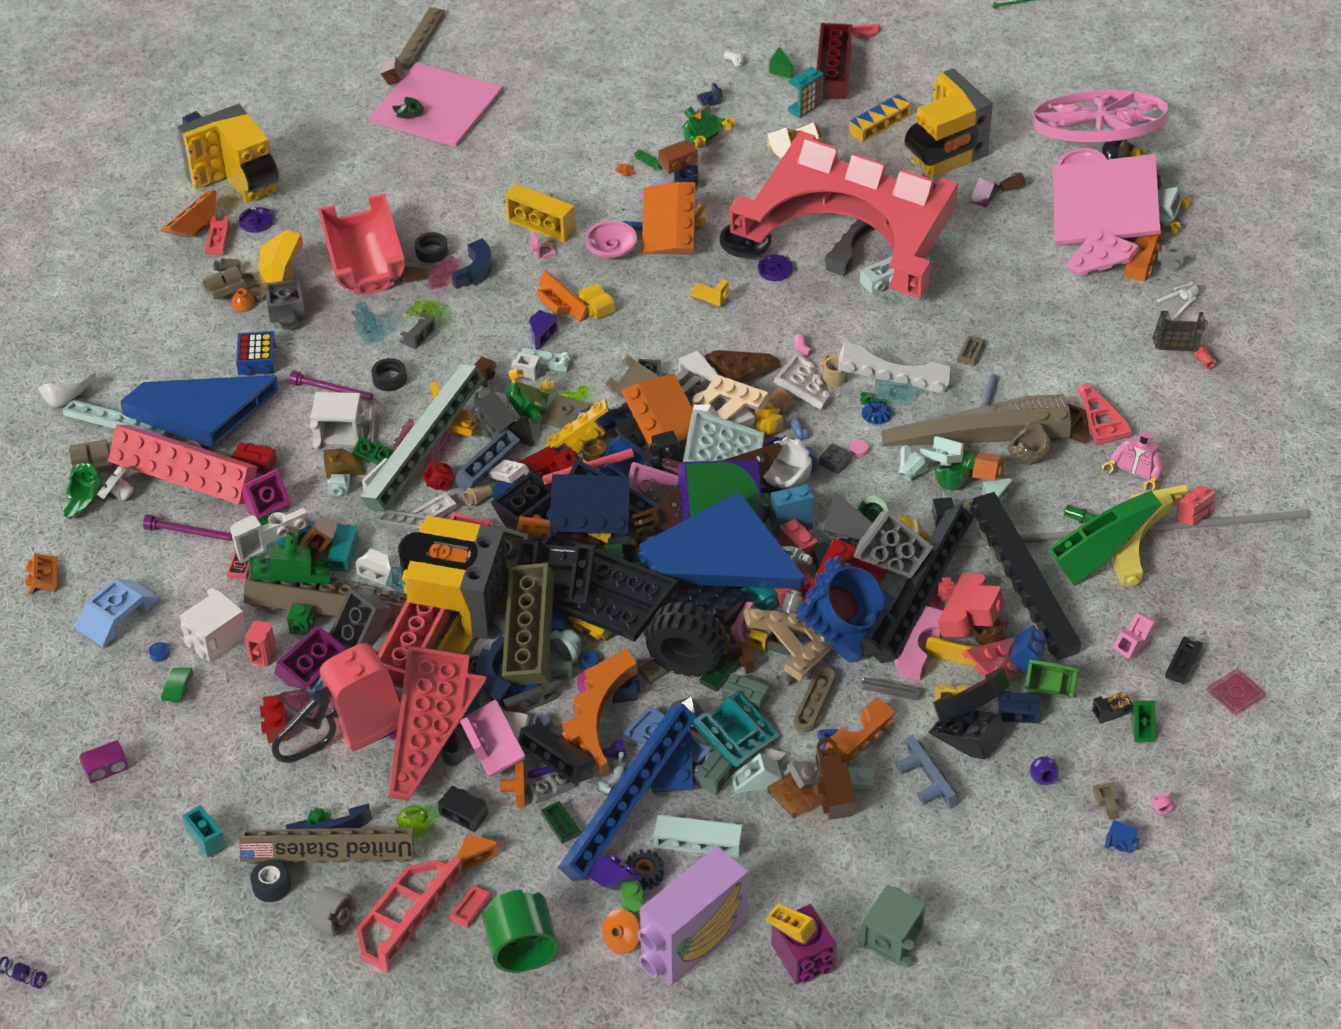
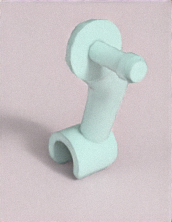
M620 752L618 759L613 761L614 776L608 782L600 780L598 783L600 788L596 791L603 796H607L611 792L612 787L617 784L624 773L623 752Z

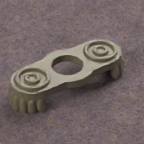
M249 272L242 273V279L245 280L247 286L245 289L254 296L255 300L258 302L267 300L266 291L263 289L262 284L254 279V274ZM254 286L259 287V290L255 292L249 289Z

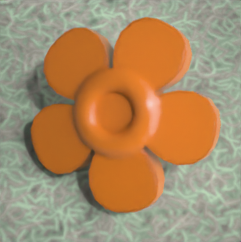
M619 164L616 167V172L621 173L623 176L635 173L632 165Z

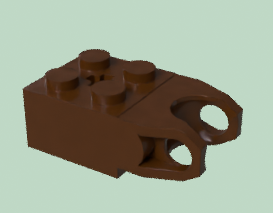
M831 737L821 738L817 744L815 762L818 773L817 790L819 795L822 794L823 798L821 802L823 814H827L828 820L853 816L856 800L847 763H842L838 746ZM828 742L833 746V750L829 747L821 749V745Z

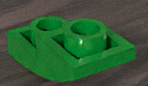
M359 437L352 454L364 461L378 465L385 458L389 459L394 450L380 443L376 445Z
M173 668L164 685L162 701H170L171 703L182 701L188 692L187 683L193 676L192 668Z

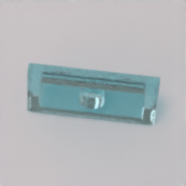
M876 380L874 398L886 399V403L910 405L912 385Z

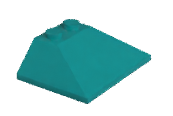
M739 690L730 695L719 708L710 714L705 712L693 721V726L699 734L735 767L780 736L775 728Z

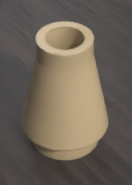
M489 485L467 488L463 492L464 501L468 506H475L487 497L492 496V488Z

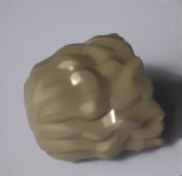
M1033 420L1032 422L1029 421L1025 428L1011 439L1007 449L1011 457L1017 462L1031 464L1038 462L1048 453L1051 440L1048 438V433L1044 431V426Z

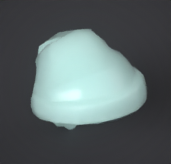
M572 629L561 632L558 630L551 633V640L555 642L558 650L567 661L575 663L581 652L580 636Z

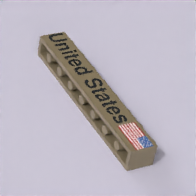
M414 827L242 830L239 836L240 862H247L248 864H256L266 860L289 861L293 864L301 863L302 861L342 863L345 860H354L357 863H362L366 860H375L376 862H386L388 860L407 862L413 860L415 852Z

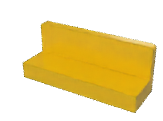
M460 613L456 616L437 648L438 651L466 655L476 637L465 635L464 628L461 626L462 615Z
M934 636L927 638L925 653L928 656L971 666L977 665L969 656L965 659L961 654L966 649L976 646Z

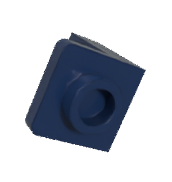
M712 83V91L697 94V100L702 107L707 104L710 106L721 104V98L723 97L722 89L716 83Z

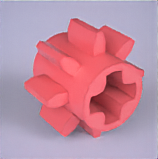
M942 577L934 590V595L940 597V602H948L957 585L956 582L951 581V577Z

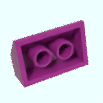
M317 625L276 662L274 674L288 686L306 690L320 677V668L324 662L347 649Z

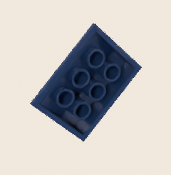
M552 474L550 532L628 534L630 477Z

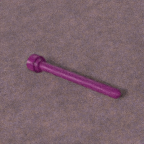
M295 370L291 372L289 377V384L295 386L306 384L338 393H360V398L372 400L374 397L369 392L304 377L301 372Z
M146 514L143 520V529L152 531V529L161 528L221 540H233L231 533L160 521L154 515Z

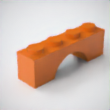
M1164 233L1138 236L1136 238V245L1140 246L1144 251L1137 253L1126 264L1124 277L1145 282L1146 277L1151 275L1152 266L1150 265L1155 263L1156 255L1154 254H1157L1160 244L1158 243L1162 242Z
M878 697L872 700L863 710L860 717V722L864 727L863 730L852 732L839 729L831 737L838 746L842 763H852L860 751L864 752L872 740L877 741L883 730H889L894 724L893 717L896 711ZM827 742L825 748L829 747L833 750V746Z

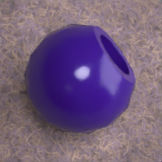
M1040 756L1030 765V776L1033 781L1040 785H1049L1058 777V765L1055 760L1048 756Z

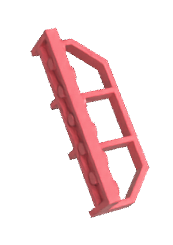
M452 857L445 864L434 860L410 865L403 870L356 928L361 955L364 961L387 973L389 972V964L409 939L414 940L416 938L415 931L431 911L436 912L438 910L437 903L456 879L462 880L461 861ZM432 870L441 871L436 878L431 880L428 889L423 894H418L402 886L410 875ZM396 892L416 902L411 910L406 911L403 920L399 924L379 914ZM373 920L392 929L387 940L383 941L378 947V958L366 952L362 935Z

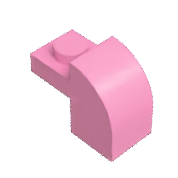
M1137 612L1129 629L1121 631L1113 649L1128 659L1136 657L1150 642L1151 638L1149 636L1156 621L1142 612Z

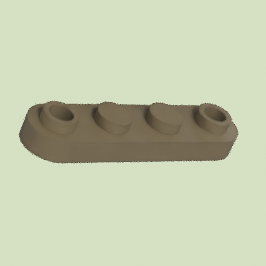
M820 667L816 670L794 716V727L796 730L809 732L814 728L835 682V672L831 668Z

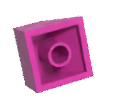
M278 469L243 485L242 498L248 514L255 516L257 520L291 503Z

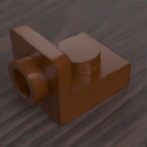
M748 642L728 646V656L735 660L738 659L739 666L744 667L746 674L753 673L754 660Z

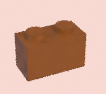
M688 139L658 150L659 164L668 174L697 164L698 149Z
M322 515L305 534L299 545L310 546L311 561L316 559L329 544L337 528V524Z

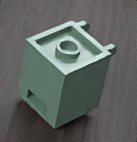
M887 884L862 922L860 947L897 965L901 964L905 967H911L912 959L907 957L906 954L914 948V942L924 927L926 902Z

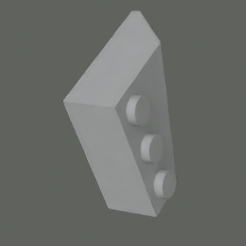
M888 510L881 512L859 541L853 557L911 578L933 546Z

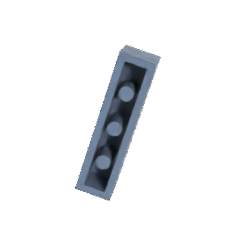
M505 428L458 470L453 482L464 491L467 488L476 487L489 475L488 471L515 451L520 439Z

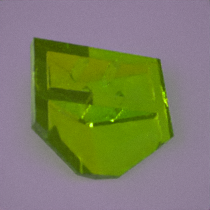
M416 300L414 305L405 311V314L420 317L419 314L424 312L438 318L440 301Z

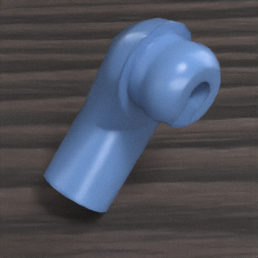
M797 417L791 418V428L797 439H807L808 430H801L800 421Z

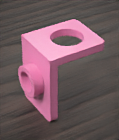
M531 232L532 241L530 242V248L535 253L537 259L556 255L552 243L539 246V240L535 232ZM549 248L551 251L549 253H542L541 249Z

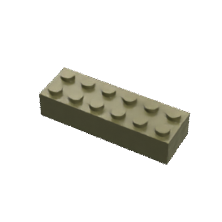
M548 563L509 566L502 677L512 686L548 683L555 573Z

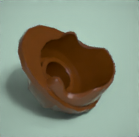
M997 618L993 626H972L976 642L982 646L1005 640L1007 634L1006 626L1009 624V621H1000Z

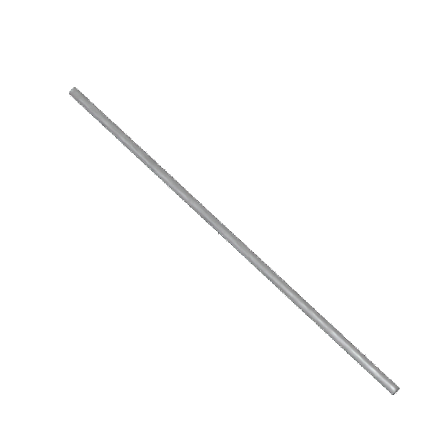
M1307 510L1201 519L1192 526L1180 521L1155 523L1147 532L1307 518L1308 513ZM1072 531L1020 535L1024 543L1060 540ZM984 539L962 540L957 549L988 545Z

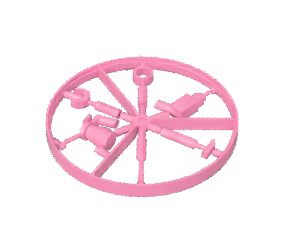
M1095 90L1067 94L1045 101L1033 111V126L1039 133L1051 138L1075 142H1107L1134 138L1156 131L1168 121V105L1164 100L1147 93L1127 90ZM1109 100H1118L1104 108V105L1108 104ZM1094 101V104L1098 105V111L1092 112L1090 106L1081 108L1072 105V103ZM1133 102H1138V106L1128 105L1132 104ZM1152 107H1157L1164 114L1158 118L1143 116L1142 111H1150ZM1052 109H1056V111H1057V112H1048V113H1045V112H1047V111H1049V110H1052ZM1093 119L1097 120V131L1058 129V126L1065 127ZM1144 119L1151 121L1139 126H1131L1135 123H1142ZM1103 121L1117 130L1101 131Z

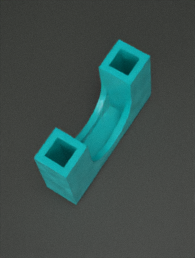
M309 521L310 526L296 532L299 534L297 545H300L302 538L315 522ZM337 524L334 536L329 542L332 545L328 556L330 571L349 572L359 539L357 526ZM286 537L274 541V544L285 545Z

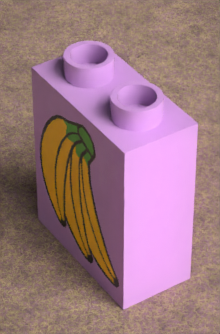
M715 846L640 908L641 929L638 931V937L641 941V955L638 959L643 970L653 978L661 974L673 985L748 922L749 871L721 848Z

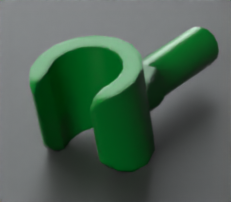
M868 392L860 394V402L864 406L865 403L870 404L871 401L874 403L880 401L881 404L886 403V399L870 398Z

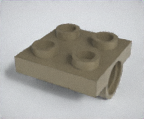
M236 266L221 271L220 274L216 273L203 278V283H201L203 290L214 300L223 299L226 295L236 293L238 289L247 287Z
M107 439L70 445L69 454L72 468L78 463H92L98 472L112 470L111 462H108L110 453Z

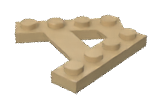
M716 375L706 390L691 396V403L693 409L694 405L711 404L712 406V402L718 397L728 399L729 401L717 413L718 417L729 420L744 406L762 412L772 396L763 390Z
M745 608L743 612L748 628L771 630L792 654L793 658L786 664L783 670L799 682L833 650L832 643H826L822 635H816L814 633L815 630L811 627L807 628L803 620L798 621L796 619L797 614L752 608ZM793 633L807 634L812 641L804 647Z

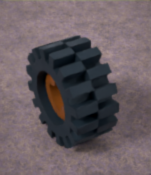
M642 849L640 854H637L635 851L633 852V857L631 855L628 856V861L626 860L625 864L636 869L635 873L642 877L640 884L643 891H646V887H649V890H651L653 885L659 886V882L663 881L664 862L661 856L657 857L655 851L651 854V850L648 849L647 853H643ZM647 867L648 872H642L641 868Z

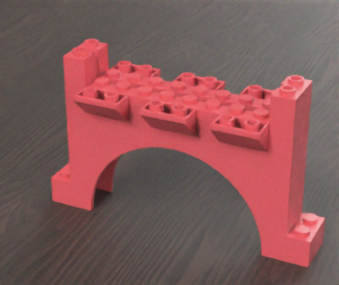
M800 130L755 200L740 195L737 196L729 208L730 233L762 243L777 227L800 216L815 213H837L855 217L877 229L892 249L893 257L889 267L894 269V273L888 288L921 299L930 285V261L926 260V257L957 207L958 183L941 178L933 191V179L903 169L900 170L897 179L885 176V163L853 153L850 163L838 160L837 147L816 140V135Z

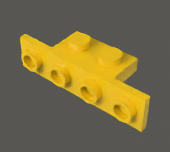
M604 399L601 402L595 403L589 411L580 414L571 424H566L557 434L551 435L546 441L547 446L555 450L565 442L568 447H571L578 454L582 451V445L586 440L599 439L605 434V429L596 419L609 411L607 401Z

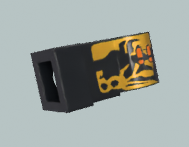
M1119 692L1105 699L1100 696L1094 698L1092 712L1101 724L1130 714L1133 703L1125 692Z

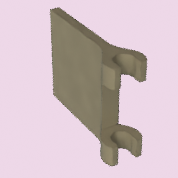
M626 354L622 359L624 364L629 367L618 383L611 377H608L604 383L607 384L608 388L623 396L622 390L638 382L660 376Z

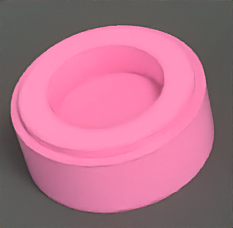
M854 440L849 445V452L854 457H864L868 453V444L863 440Z

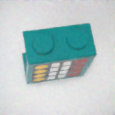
M811 66L789 80V84L798 89V101L788 107V112L798 118H802L822 105V72Z

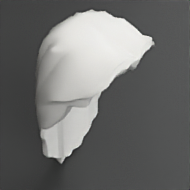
M96 372L89 374L79 383H65L62 385L58 382L55 384L48 383L41 386L38 391L50 406L54 408L62 407L79 396L97 378Z

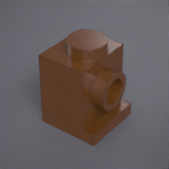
M482 356L474 365L478 367L485 378L480 386L486 388L489 379L492 380L495 376L496 363Z

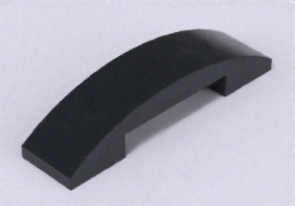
M1004 667L986 674L985 680L956 695L948 694L934 701L933 705L939 721L948 720L973 711L1003 693L1010 686Z

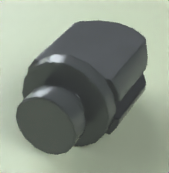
M221 258L220 262L214 261V271L219 270L221 272L236 266L241 272V262L238 259Z

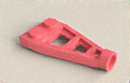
M1084 383L1078 387L1077 391L1082 398L1083 407L1086 410L1089 433L1096 445L1131 437L1132 431L1125 419L1092 388L1090 383ZM1098 402L1102 406V408L1091 410L1089 404ZM1108 415L1113 421L1098 425L1095 417Z

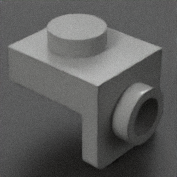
M1162 245L1161 251L1157 253V262H1160L1161 268L1182 269L1184 252L1166 251V245Z
M795 760L789 763L787 769L782 773L784 778L793 776L799 789L815 786L818 782L807 760L801 762Z

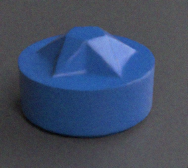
M163 642L151 645L149 648L150 658L156 662L166 660L170 655L168 645Z

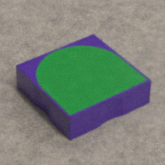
M758 459L683 462L678 465L679 491L682 498V521L739 492L763 522Z

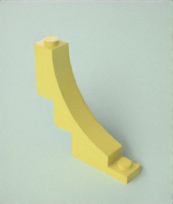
M1186 485L1152 491L1162 505L1111 558L1122 586H1135L1141 583L1143 570L1139 558L1140 542L1146 532L1157 521L1171 514L1173 504L1178 505V501L1188 494ZM1143 493L1133 494L1130 496V499Z

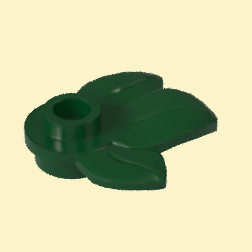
M405 97L403 105L392 106L398 118L417 117L424 112L421 103L411 97Z

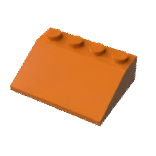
M675 182L644 187L642 254L694 255L695 182Z
M674 373L638 382L622 390V394L648 446L652 444L653 435L672 430L680 443V448L686 446L693 409Z

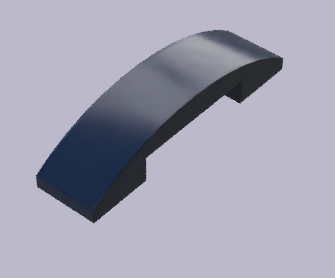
M368 803L349 808L348 816L309 826L307 820L286 824V829L361 828L372 819L370 806Z

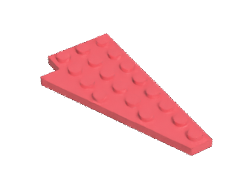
M413 646L408 647L388 798L406 801L411 799L483 687L486 676L467 674L469 655Z

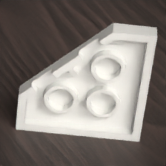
M795 354L773 381L779 387L790 391L796 397L802 398L819 409L825 405L830 397L829 393L823 390V383L819 375L814 373L812 362L798 354Z

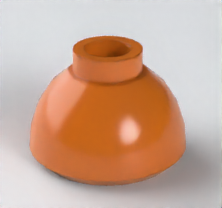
M244 288L238 289L231 300V307L238 312H247L256 305L254 296Z

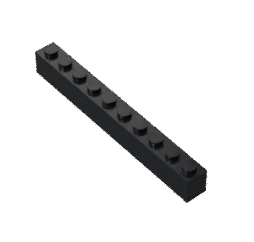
M995 491L974 497L970 507L971 514L974 518L976 517L981 532H984L987 537L989 546L993 547L998 562L1002 563L1005 575L1011 579L1014 591L1019 593L1022 605L1028 609L1031 621L1044 633L1049 653L1054 655L1056 660L1079 654L1081 641Z
M962 505L945 511L928 542L933 546L932 550L914 575L908 578L889 613L898 621V624L881 652L872 654L880 663L883 664L898 658L974 519Z

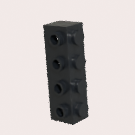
M539 722L520 728L518 743L522 750L573 784L592 778L595 759Z

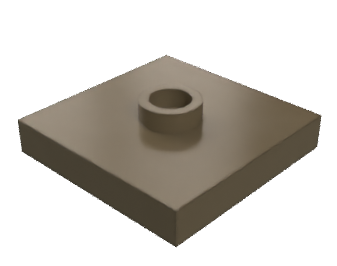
M556 395L542 416L541 423L563 429L566 424H571L575 420L576 414L579 411L589 410L590 404Z

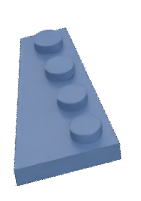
M649 706L623 732V737L644 745L664 715L652 706ZM692 735L693 765L697 766L705 761L706 754L710 750L712 751V749Z

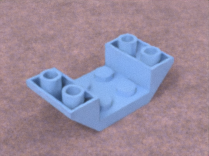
M114 578L85 603L75 630L104 648L118 636L116 624L137 607L147 612L160 601V597L133 580Z

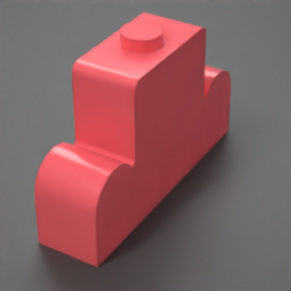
M962 573L938 620L942 637H964L971 632L970 626H993L1003 610L1004 600L1001 587L987 586L985 577L982 574Z

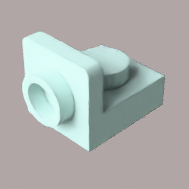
M331 474V478L327 482L329 495H348L351 480L350 474Z

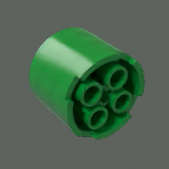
M523 890L509 891L491 900L492 905L482 912L493 963L498 969L508 973H520L538 969L550 962L557 954L559 948L546 898L541 893H523Z

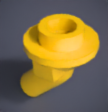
M700 203L695 212V227H702L706 224V218L702 216L706 206Z

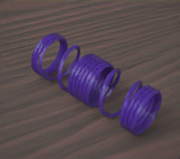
M6 956L0 959V968L2 962L6 959L4 965L6 971L4 972L2 969L0 971L1 974L6 973L8 977H12L25 984L31 982L32 987L37 989L42 988L41 985H38L40 977V982L45 983L47 980L45 972H38L35 969L31 975V981L25 982L24 975L29 976L30 966L21 962L14 966L12 976L7 973V969L11 968L13 959L9 960Z

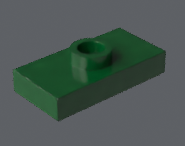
M722 653L716 668L702 675L700 684L717 692L731 673L739 667V662Z
M560 801L541 809L542 816L561 843L580 835V829Z

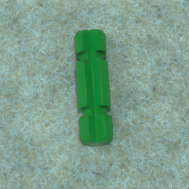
M641 149L635 151L634 157L641 160V162L655 170L662 168L659 160Z

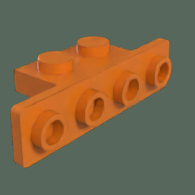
M543 271L538 284L542 289H537L536 296L553 313L558 315L570 313L576 320L582 322L588 307L548 271Z

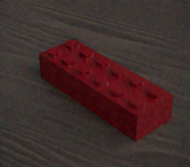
M821 23L816 69L823 73L822 98L847 99L853 24Z

